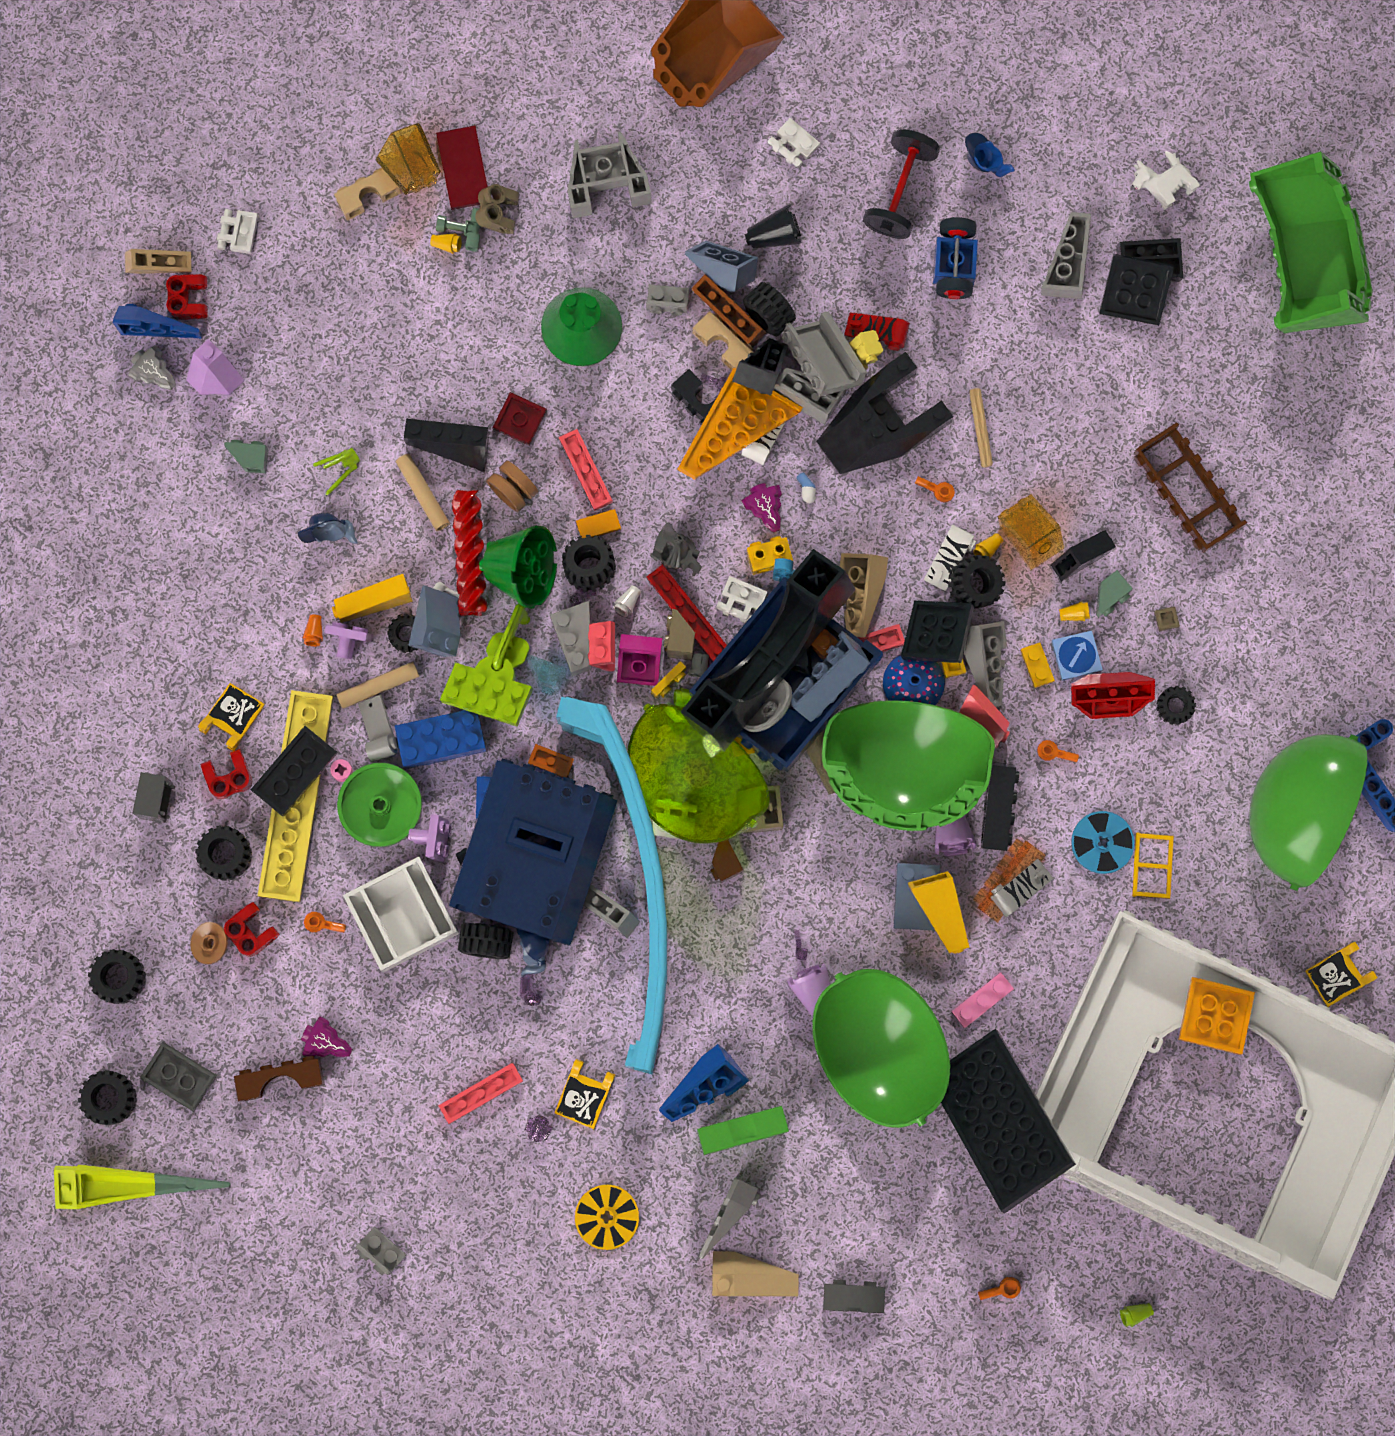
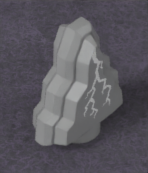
M156 345L149 348L146 352L139 350L133 356L131 362L134 365L128 373L129 377L135 381L142 380L147 384L155 383L160 388L172 390L176 386L172 374L166 369L167 363L162 358L163 353Z

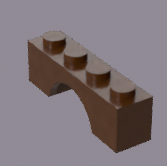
M314 1056L302 1058V1062L294 1063L293 1060L281 1062L280 1067L273 1068L272 1065L261 1066L260 1071L252 1072L251 1069L239 1071V1075L234 1076L238 1102L262 1098L267 1084L281 1076L291 1077L302 1089L325 1085L321 1060L315 1059Z

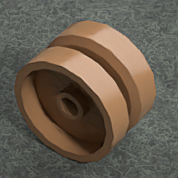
M506 460L499 467L502 476L493 473L486 480V483L506 505L519 513L526 506L524 498L532 499L538 493V489L517 466Z

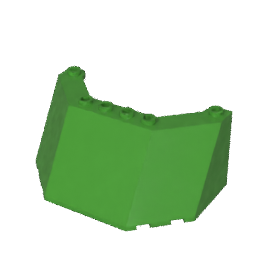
M1321 151L1250 173V190L1252 193L1255 192L1259 198L1271 227L1269 229L1270 238L1274 241L1275 248L1272 251L1274 258L1278 262L1276 273L1278 278L1281 279L1282 284L1279 288L1282 296L1280 308L1274 317V324L1277 329L1284 333L1369 321V315L1366 312L1370 311L1371 300L1368 297L1372 296L1373 289L1359 215L1356 208L1351 209L1349 204L1352 198L1347 185H1342L1339 177L1342 176L1340 167Z

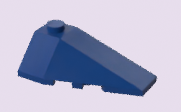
M135 304L119 306L113 318V324L120 335L202 339V334L198 328L138 307Z
M717 1044L698 1060L662 1104L659 1111L671 1122H674L695 1112L696 1106L707 1102L708 1105L714 1103L713 1098L725 1093L726 1097L732 1095L749 1082V1079L731 1055Z

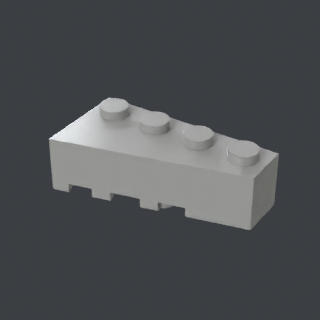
M1070 213L1047 276L1041 287V295L1082 299L1091 214Z

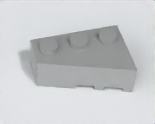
M785 368L774 386L775 392L803 407L802 412L824 425L846 393V390L819 397L816 390L812 388L806 374L789 368Z
M589 601L551 614V621L572 677L592 670L588 659Z

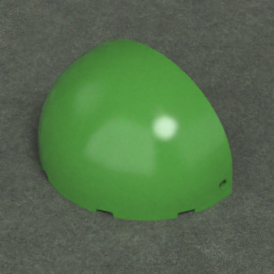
M875 701L843 709L829 720L823 737L822 762L828 774L830 785L835 793L857 814H863L872 819L873 823L888 828L922 831L927 830L929 827L938 825L942 827L966 815L978 803V800L989 785L995 743L991 734L981 724L956 711L919 702Z

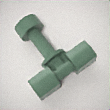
M473 208L471 220H466L465 224L447 221V216L438 215L436 231L445 232V229L462 231L464 236L467 237L466 250L478 252L480 242L479 229L481 226L477 223L475 214L479 208Z

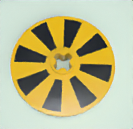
M599 1185L590 1189L581 1197L575 1210V1225L579 1235L590 1246L601 1250H612L626 1244L635 1234L639 1223V1211L635 1200L626 1190L615 1185ZM606 1211H610V1215L613 1216V1220H609L608 1224L604 1223V1219H601V1214H605Z

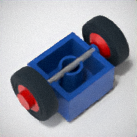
M951 217L940 222V234L944 237H937L933 271V284H936V294L940 297L965 299L972 296L973 285L976 279L978 240L968 239L976 234V222L971 219Z

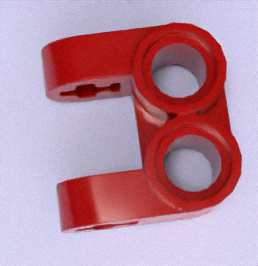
M191 274L169 277L166 282L168 296L166 306L171 316L178 320L207 318V305L189 304V291L206 289L207 276ZM176 285H182L179 291H174ZM177 304H182L183 306L180 310H174Z
M241 749L230 752L235 770L229 774L217 776L211 760L200 764L209 791L218 799H227L231 795L249 790L252 786V777ZM239 776H245V782L242 785H236V779ZM225 783V790L222 793H217V785Z
M254 902L241 909L224 925L225 934L239 952L248 957L257 955L280 936L274 926L265 930L257 938L252 933L246 923L260 912V909ZM240 924L241 931L233 935L231 932L232 926ZM252 940L254 942L253 949L245 951L244 944L246 941Z

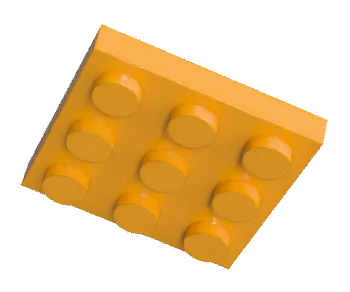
M1192 977L1178 1040L1242 1055L1255 992Z

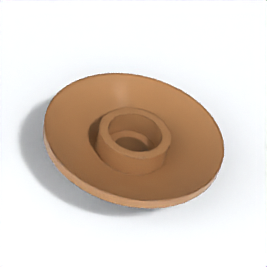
M205 922L199 925L193 932L190 943L194 958L202 964L218 962L226 952L228 944L227 935L223 927L217 923Z

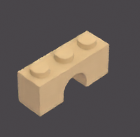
M388 167L384 169L379 168L372 175L366 178L361 177L354 184L337 190L334 196L347 221L365 212L361 203L365 194L375 193L381 198L383 203L401 194L399 186Z
M709 311L693 327V334L706 347L716 340L725 342L728 349L722 355L721 361L731 371L733 368L737 369L739 361L745 360L748 354L753 351V348L746 341L743 343L738 338L739 335L732 328L728 329L723 324L724 321L720 316L714 315Z

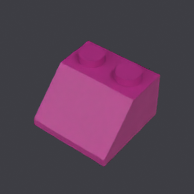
M621 634L617 682L656 686L659 681L662 638Z

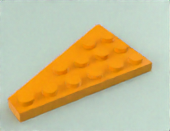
M733 368L677 470L695 480L798 415L803 407L774 390L771 395L761 394L757 390L732 382L736 372V368Z

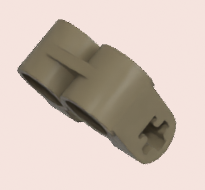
M493 184L482 189L478 195V200L481 204L480 209L475 214L477 223L481 227L499 233L513 234L515 221L503 217L500 206L501 203L518 205L519 192L499 184Z

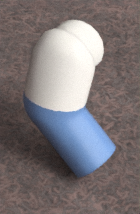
M800 473L796 479L802 485V498L809 504L813 503L816 499V487L805 473Z

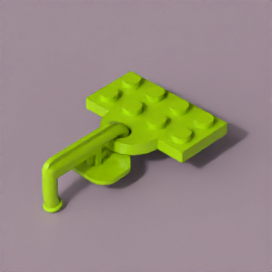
M519 603L516 604L505 632L496 633L491 637L486 648L488 656L480 660L475 668L455 662L440 698L442 703L518 727L533 691L532 686L515 681L514 668L525 662L530 650L529 644L525 639L515 636L519 624L527 625L530 622V617L523 606Z

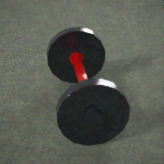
M901 129L893 132L890 143L894 149L906 155L907 159L888 210L870 208L865 211L863 222L868 228L879 234L896 239L910 237L913 229L911 222L897 214L896 211L914 160L933 161L938 158L941 148L934 139L925 134Z

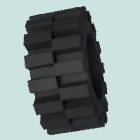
M404 614V616L398 615L397 619L393 618L387 631L391 645L397 651H402V653H412L413 650L417 651V648L409 646V641H403L399 638V631L402 627L410 626L413 628L415 616Z
M1171 686L1165 689L1158 697L1159 699L1156 703L1159 717H1162L1164 722H1169L1171 725L1185 723L1195 712L1196 703H1194L1195 697L1191 696L1192 692L1190 690L1186 691L1185 687L1179 688V686ZM1172 698L1180 699L1184 704L1183 711L1180 713L1172 712L1168 707L1169 700Z

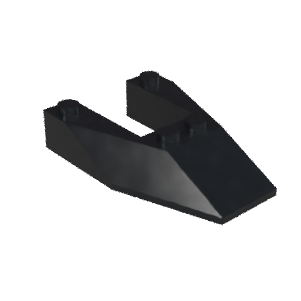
M906 352L888 363L854 391L816 441L839 474L900 458L952 423L954 416L941 400L905 425L884 397L916 375L918 368Z

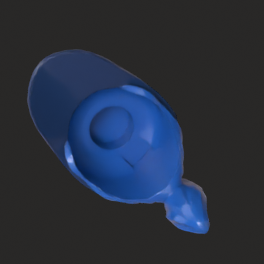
M975 132L966 136L967 159L975 169L982 172H992L997 177H1003L1015 171L1011 164L1003 163L1000 150L984 135Z

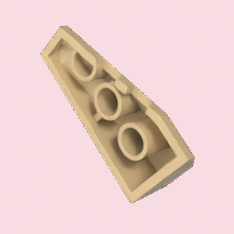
M841 553L840 567L846 571L856 589L845 602L846 629L856 637H866L886 579L888 557L872 554Z
M713 1251L712 1296H798L799 1274L737 1252Z

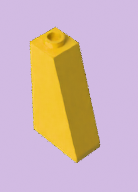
M400 574L334 599L335 606L332 607L335 619L339 618L340 622L344 623L413 602L405 576Z
M947 871L908 882L910 890L948 952L957 954L963 952L966 948H970L951 874Z

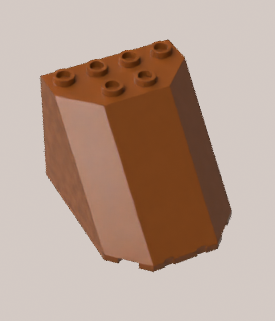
M685 0L651 48V56L654 57L655 62L653 77L662 85L670 97L675 100L678 106L704 107L772 54L785 37L752 0Z

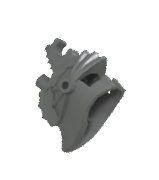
M666 523L657 536L654 550L650 557L656 561L660 560L664 566L679 569L681 567L683 571L690 568L693 571L692 576L698 574L702 568L700 563L695 560L698 558L700 551L696 550L694 542L683 534L677 533L671 523Z

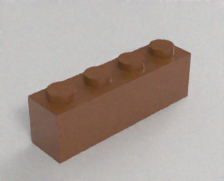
M706 274L691 288L750 346L754 347L767 333Z

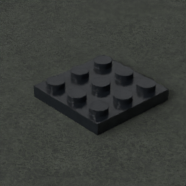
M1113 253L1099 314L1159 326L1174 265Z
M914 600L901 653L902 659L962 663L974 605L972 603Z

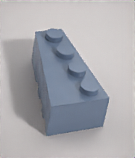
M844 631L839 634L840 641L836 646L831 645L826 651L828 656L821 663L817 662L813 667L812 676L810 678L806 677L792 694L791 704L793 708L810 722L819 717L823 710L830 703H833L838 695L845 688H848L853 680L863 673L870 664L860 645Z

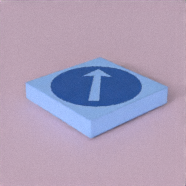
M1092 631L1051 641L1061 681L1103 670Z

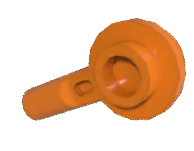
M919 476L915 481V484L934 492V496L940 502H949L954 497L955 491L950 483L941 482L937 485Z
M1051 740L1042 741L1037 748L1038 756L1045 761L1058 757L1077 762L1079 758L1078 754L1058 749L1057 745Z
M310 912L304 919L305 928L312 933L323 929L345 933L346 930L345 924L327 921L319 912Z
M1006 1277L1000 1282V1286L980 1291L978 1295L980 1300L998 1295L1011 1299L1019 1295L1021 1285L1016 1278Z

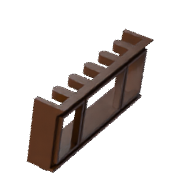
M1176 422L1136 448L1134 460L1139 467H1144L1147 472L1145 475L1149 482L1156 484L1158 495L1162 500H1167L1172 515L1179 517L1182 522L1180 525L1186 534L1190 533L1194 539L1192 543L1195 548L1205 553L1244 528L1247 521H1241L1237 516L1236 506L1228 503L1224 497V489L1216 486L1212 480L1214 477L1212 472L1204 469L1201 464L1202 458L1198 453L1195 455L1190 449L1189 439L1181 436L1177 430L1179 424ZM1170 436L1183 456L1159 472H1156L1144 455V452ZM1186 461L1216 502L1191 519L1188 518L1161 479ZM1220 508L1233 528L1206 544L1194 524Z

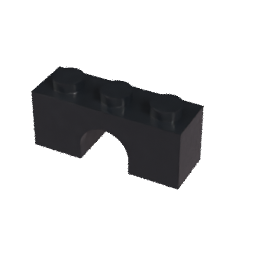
M688 369L671 384V395L676 401H682L686 405V411L691 416L696 415L701 420L699 423L702 425L715 400L709 404H702L696 399L697 393L703 389V382Z

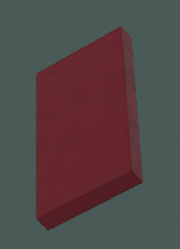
M476 126L437 132L436 136L451 210L481 205L478 200L479 192L488 186Z

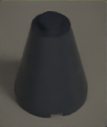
M791 204L784 206L749 227L747 233L744 234L747 245H752V248H764L803 243L801 239H798L801 233L796 216L791 211L789 212V210L793 209Z

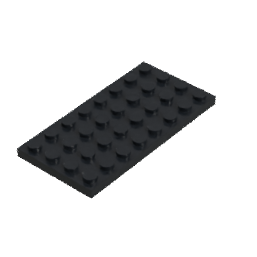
M997 1029L992 1030L950 1060L949 1083L941 1104L1002 1213L1005 1214L1076 1165Z

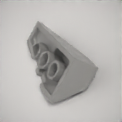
M1004 621L970 625L964 655L977 687L995 707L1002 706L1004 681L999 676L1001 668L1005 667V660H1001L1002 648L1006 649L1007 642Z
M734 1178L698 1256L699 1258L703 1259L749 1210L750 1206L756 1205L760 1196L757 1193L758 1188Z

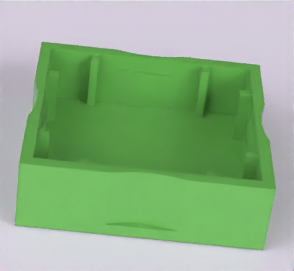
M782 1106L697 1129L704 1156L789 1132Z

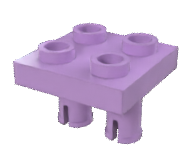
M332 622V626L326 625L324 632L337 635L340 638L336 657L352 659L355 641L372 642L373 634H369L366 628L353 626L352 630H350L348 625Z
M431 814L429 829H410L408 839L409 841H414L415 844L427 845L425 856L435 862L444 863L449 853L447 838L450 837L452 830L450 821L440 815Z

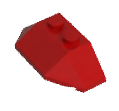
M1132 672L1088 674L1071 684V704L1090 719L1131 717L1142 710L1149 702L1151 703L1155 700V679Z

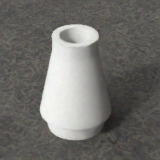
M631 585L614 602V610L624 617L632 614L641 591Z

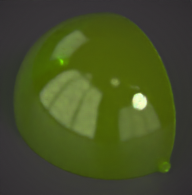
M646 704L643 707L645 712L637 721L630 736L627 752L636 771L650 818L663 830L677 838L703 844L730 840L744 833L749 828H755L758 824L757 821L769 806L770 797L763 775L746 751L735 740L725 752L692 728L681 713L683 707L670 704Z

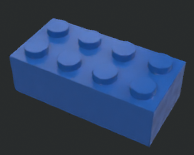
M463 710L395 725L401 760L405 770L487 752L479 714Z

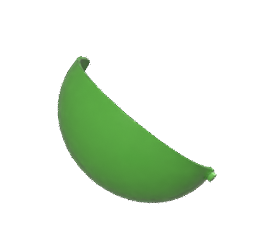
M1332 734L1313 735L1292 743L1269 762L1254 788L1249 810V827L1253 845L1266 867L1282 880L1291 884L1290 889L1298 891L1301 887H1308L1320 877L1336 854L1352 821L1363 789L1367 769L1366 747L1357 741L1358 737L1350 734L1349 738Z
M861 969L848 975H843L842 972L834 976L836 978L835 982L826 987L819 996L812 1021L815 1049L827 1078L837 1093L852 1109L876 1124L891 1128L907 1127L914 1123L918 1124L919 1127L926 1124V1117L943 1100L950 1076L948 1047L935 1014L915 989L893 974L876 969Z

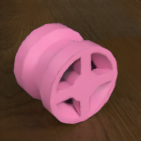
M339 759L332 763L330 772L337 781L345 782L353 773V769L346 760Z

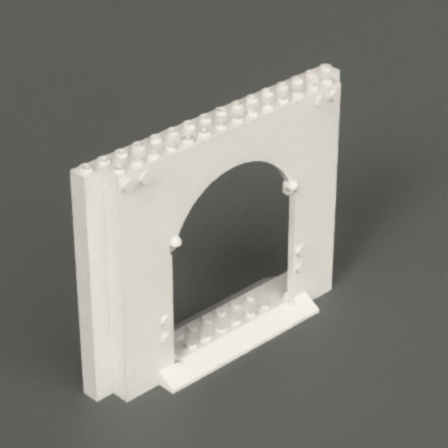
M1119 911L1113 920L1035 1092L1076 1163L1075 1166L1063 1173L1064 1177L1258 1272L1264 1271L1303 1291L1309 1290L1328 1300L1334 1299L1395 1155V1043L1390 1041L1389 1037L1385 1034H1375L1369 1031L1370 1028L1364 1024L1357 1023L1356 1025L1350 1022V1018L1343 1014H1333L1330 1012V1008L1321 1004L1317 1006L1311 1003V1000L1306 996H1296L1285 986L1279 985L1277 987L1271 984L1272 981L1266 977L1254 976L1251 970L1232 965L1233 962L1223 957L1219 959L1213 956V952L1208 949L1201 948L1200 950L1194 947V943L1182 938L1180 940L1175 938L1172 932L1165 929L1161 931L1155 928V925L1150 921H1140L1129 911ZM1192 977L1255 992L1248 1029L1263 1037L1277 1049L1290 1067L1299 1091L1301 1107L1296 1111L1295 1121L1302 1127L1254 1239L1235 1232L1236 1228L1229 1224L1223 1223L1221 1225L1215 1222L1216 1218L1211 1215L1196 1213V1208L1188 1204L1180 1205L1176 1203V1199L1170 1195L1164 1194L1162 1196L1155 1193L1156 1189L1144 1184V1186L1135 1183L1136 1179L1124 1174V1176H1120L1097 1163L1147 1051L1157 1053L1163 1043L1162 1038L1181 1027Z

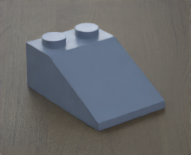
M704 241L685 251V255L717 286L725 288L726 291L735 292L755 281L758 257L709 241Z
M422 585L409 646L441 657H456L461 637L458 597Z
M897 863L894 929L935 931L910 890L908 882L940 874V865Z

